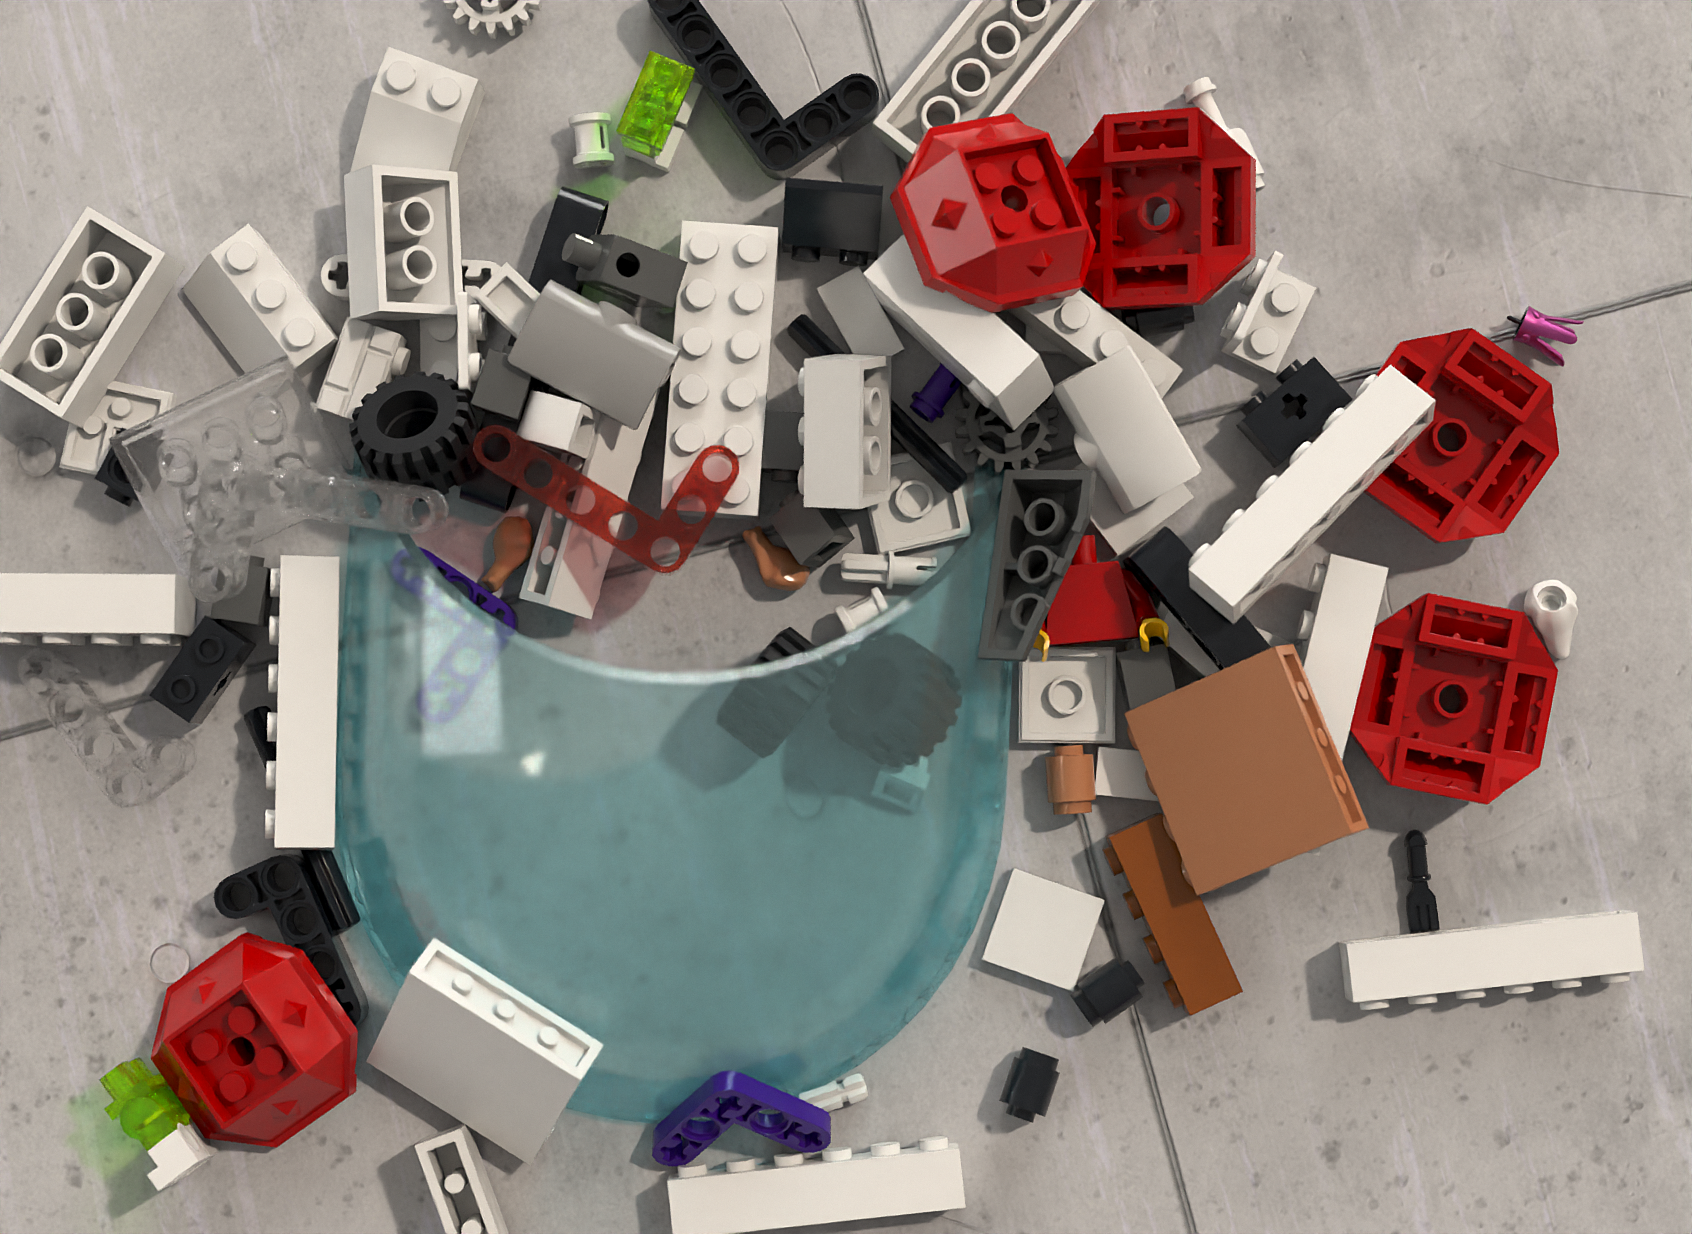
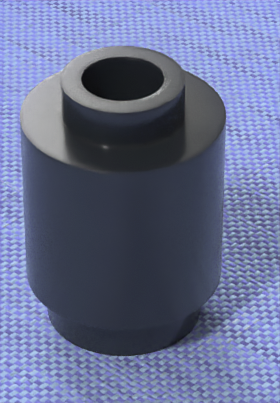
M1193 306L1121 310L1123 323L1143 339L1184 330L1185 324L1195 321Z
M1113 958L1077 985L1080 989L1070 996L1091 1026L1094 1027L1102 1020L1105 1024L1143 998L1138 988L1145 983L1129 960L1120 965Z
M1022 1047L1019 1058H1013L999 1100L1008 1104L1006 1114L1032 1123L1036 1114L1046 1116L1060 1074L1056 1071L1059 1059Z

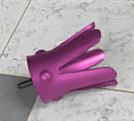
M1531 306L1527 307L1521 320L1507 316L1509 321L1518 324L1513 336L1514 341L1534 347L1562 367L1565 365L1562 355L1538 336L1566 344H1575L1577 336L1574 330L1552 321L1578 325L1584 322L1548 316Z

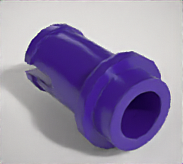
M941 362L920 393L914 391L911 396L913 402L909 406L915 414L929 423H933L936 417L942 418L945 413L942 409L962 383Z

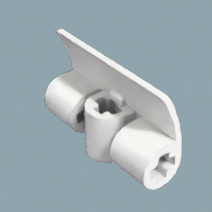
M1131 346L1122 348L1095 365L1076 372L1054 386L1053 393L1076 431L1074 434V444L1079 457L1088 468L1092 470L1098 469L1123 514L1154 500L1201 472L1198 461Z

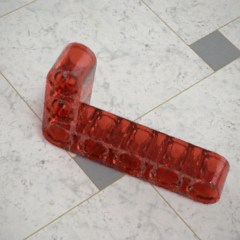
M490 425L483 428L476 435L473 443L476 459L487 471L642 566L662 576L673 575L685 566L735 485L739 475V461L736 454L730 448L722 445H712L705 448L697 456L659 520H656L506 427ZM494 437H503L510 442V453L505 460L500 462H491L484 455L486 443ZM720 456L729 462L731 474L726 480L714 482L705 476L703 466L711 457ZM541 462L548 464L553 470V477L547 486L534 488L527 484L526 473L531 465ZM578 488H586L595 495L594 507L585 514H576L568 507L569 495ZM696 498L704 504L706 513L700 522L688 524L679 518L677 508L683 500ZM619 514L631 515L638 523L636 534L628 540L616 539L610 533L611 520ZM669 539L674 541L680 549L678 560L670 566L658 565L652 559V548L660 540Z

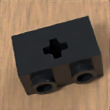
M1315 357L1311 358L1305 365H1302L1296 359L1276 377L1277 381L1281 384L1277 390L1269 397L1260 391L1240 409L1246 417L1236 425L1237 428L1273 468L1281 464L1324 426L1335 410L1340 407L1344 408L1353 400ZM1295 399L1300 404L1296 411L1297 416L1292 415L1286 419L1281 413L1286 406L1284 402L1288 404Z
M205 615L149 696L188 723L202 724L256 647V644L220 619Z

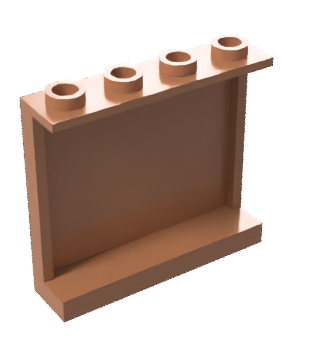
M1294 644L1274 646L1124 713L1128 722V738L1133 747L1140 752L1146 767V783L1150 791L1158 797L1164 812V828L1168 836L1176 842L1182 857V873L1187 883L1194 887L1197 896L1217 890L1224 885L1369 828Z

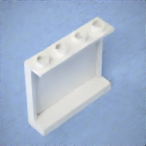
M433 938L409 971L366 1062L531 1166L553 1132L554 1126L584 1075L602 1049L603 1044Z

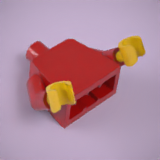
M1083 535L1033 645L1034 648L1039 649L1042 653L1041 662L1046 661L1049 646L1134 639L1138 637V629L1140 632L1141 649L1144 652H1150L1148 639L1152 636L1161 637L1164 640L1165 647H1168L1170 645L1168 625L1159 618L1151 595L1132 571L1121 568L1119 561L1097 563L1095 535Z

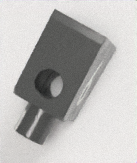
M573 233L566 240L562 251L563 261L579 267L576 281L635 307L673 308L688 264L687 261L615 234L591 235L587 239Z

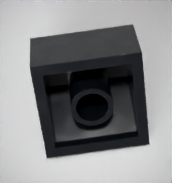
M786 177L782 231L783 252L791 253V259L800 262H819L820 256L839 257V263L842 265L867 266L868 260H877L883 185Z

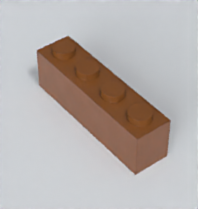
M1155 813L1106 835L1105 838L1109 847L1102 849V852L1112 874L1116 876L1122 873L1130 891L1123 893L1122 896L1132 918L1136 920L1142 917L1150 935L1142 938L1154 965L1162 962L1170 979L1162 983L1174 1009L1182 1006L1184 1011L1191 1016L1244 992L1200 895H1196L1194 887L1190 886L1184 878L1181 869L1182 857L1176 842L1168 836L1164 828L1163 814Z

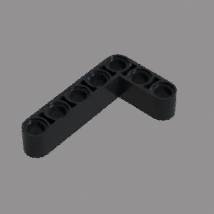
M647 0L655 22L698 82L703 86V89L758 166L769 178L786 180V177H793L870 123L876 116L879 108V89L875 81L869 76L855 73L844 77L784 120L699 0H682L678 7L672 10H665L657 5L658 0ZM694 30H702L710 35L708 43L701 48H691L684 43V40ZM729 68L735 71L738 77L732 85L720 87L711 80L717 70ZM860 90L869 95L871 101L867 107L855 110L850 108L844 99L848 93ZM756 106L761 108L765 112L764 120L755 126L743 124L739 120V116L747 107ZM819 117L827 119L832 126L831 131L827 135L814 137L806 131L805 127L811 119ZM775 145H785L792 150L793 155L787 163L776 165L767 159V152Z

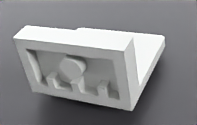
M1274 251L1267 261L1259 258L1255 267L1251 268L1240 290V293L1246 295L1247 298L1244 304L1238 302L1234 310H1231L1219 334L1227 339L1221 350L1222 352L1272 376L1276 373L1316 290V287L1278 270L1277 268L1284 255L1277 251Z
M457 292V317L420 319V372H425L426 376H430L435 372L443 374L445 380L453 379L458 383L459 390H464L468 401H472L485 360H482L480 353V341H487L488 320L487 313L481 312L480 304H477L468 292Z

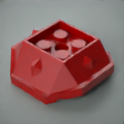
M1199 107L1104 114L1092 130L1094 133L1080 147L1066 166L1070 180L1079 187L1078 199L1096 241L1083 286L1107 310L1203 305L1256 257V159ZM1169 204V217L1164 223L1155 226V211L1161 205Z
M1013 113L930 127L920 139L902 177L898 180L890 195V200L924 286L941 293L948 291L964 302L990 313L1074 296L1083 287L1096 241L1078 199L1079 187L1070 180L1064 162L1057 154L1050 134L1025 125Z
M1473 328L1399 342L1375 375L1379 376L1391 365L1436 400L1433 421L1363 493L1435 544L1504 533L1559 455L1557 427L1553 410L1552 384ZM1441 427H1448L1457 434L1459 443L1455 451H1447L1440 446L1437 436Z
M1425 593L1375 625L1349 734L1387 785L1488 805L1503 794L1504 791L1540 767L1558 669L1533 631L1534 628L1524 612ZM1446 686L1456 689L1460 696V704L1453 713L1443 710L1439 703L1440 692Z
M245 932L167 988L150 1059L204 1138L277 1148L357 1091L355 1067L358 1030L302 949L265 940L261 936ZM244 1038L253 1044L255 1056L247 1051L244 1045Z

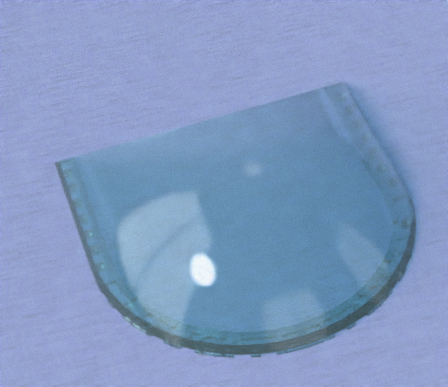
M354 448L337 717L335 819L340 856L353 902L372 945L400 989L409 971L433 938L439 940L603 1044L602 1049L584 1075L566 1108L608 1119L659 1124L716 1073L722 1071L740 1072L792 1096L799 1097L800 1093L827 1085L859 1066L892 1040L924 1008L956 964L975 929L985 904L1001 848L1006 805L1013 661L981 660L978 658L1004 473L1005 470H1011V468H1003L1000 475L996 476L994 475L993 467L978 469L975 466L972 534L937 573L899 604L857 630L812 650L765 664L714 672H655L610 666L566 654L520 634L480 609L447 581L417 547L399 519L400 501L398 497L395 496L390 499L383 496L380 489L376 490L373 487ZM706 1117L691 1118L692 1120L696 1121L712 1120Z

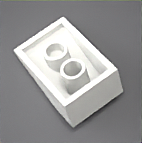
M388 47L370 93L350 172L369 165L456 172L485 95L479 79Z

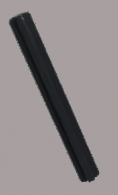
M805 314L795 318L787 328L789 336L811 358L845 354ZM891 399V437L948 493L952 494L957 491L967 480L966 472Z
M260 706L244 714V721L266 769L267 761H276L277 742L267 741L268 712H271V709L268 706ZM301 850L334 928L337 931H341L359 923L361 920L360 914L332 850Z

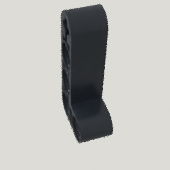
M1167 526L1158 530L1123 560L1126 569L1133 572L1148 593L1154 592L1219 670H1223L1272 648L1244 614L1233 624L1190 588L1189 561L1193 554Z
M293 854L274 856L228 876L218 884L214 893V902L218 911L225 917L239 919L255 915L270 908L286 945L302 949L312 964L318 952L329 954L334 960V972L329 978H321L328 987L343 980L345 986L332 991V994L338 1002L339 1000L342 1003L351 1002L353 1010L347 1015L355 1027L363 1023L369 1010L367 997L303 858ZM281 863H287L295 871V883L288 890L282 889L275 882V870ZM237 883L247 886L251 893V901L244 910L234 906L231 901V890ZM300 907L309 909L315 917V926L309 934L300 932L294 925V914Z

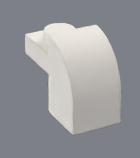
M530 391L516 438L536 444L560 455L563 452L588 459L602 413L579 402L538 391Z

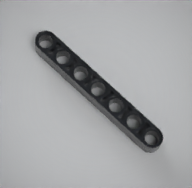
M564 186L561 187L528 282L537 292L541 294L547 283L553 280L581 295L584 284L576 281L579 267L562 260L563 247L568 237L573 233L587 239L591 235H601L608 213L609 201ZM511 334L508 346L513 347L516 338ZM537 379L533 391L548 394L551 386ZM487 413L484 414L480 426L484 440L481 443L484 448L482 458L476 459L478 467L474 473L465 475L467 481L461 485L460 499L505 514L508 512L532 444L516 438L519 428L518 423Z

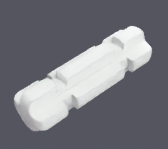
M856 1073L842 1078L843 1082L837 1084L836 1081H832L799 1092V1097L797 1098L829 1112L844 1107V1102L849 1101L850 1104L865 1100L868 1097V1089L864 1077Z

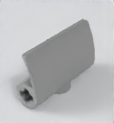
M550 280L544 287L508 356V363L626 427L637 430L659 386L662 387L673 371L682 349L637 326V321L619 307L604 301L596 304Z

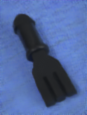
M1419 830L1409 831L1404 839L1409 868L1407 880L1412 882V889L1406 897V911L1410 934L1418 933L1419 931H1439L1440 929L1436 898L1427 881L1431 880V874L1428 873L1426 845L1428 843L1425 835Z

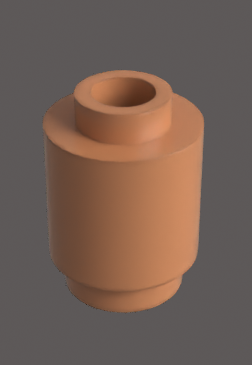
M1083 745L1054 747V756L1045 757L1048 803H1053V814L1092 812L1091 800H1096L1093 754H1083Z

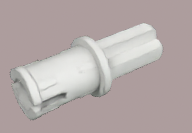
M888 551L887 555L846 553L843 554L841 559L840 575L841 579L845 582L886 584V589H892L893 584L935 588L937 571H934V569L937 568V558L894 556V551Z

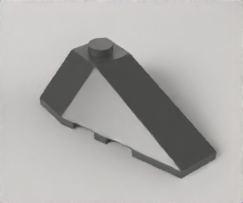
M1005 470L978 651L979 659L1026 662L1090 522L1097 475L1095 471Z

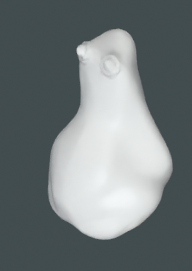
M1547 580L1533 585L1527 591L1524 599V612L1532 617L1535 627L1544 638L1549 653L1558 659H1565L1570 654L1573 627L1578 616L1577 596L1568 586L1560 581Z

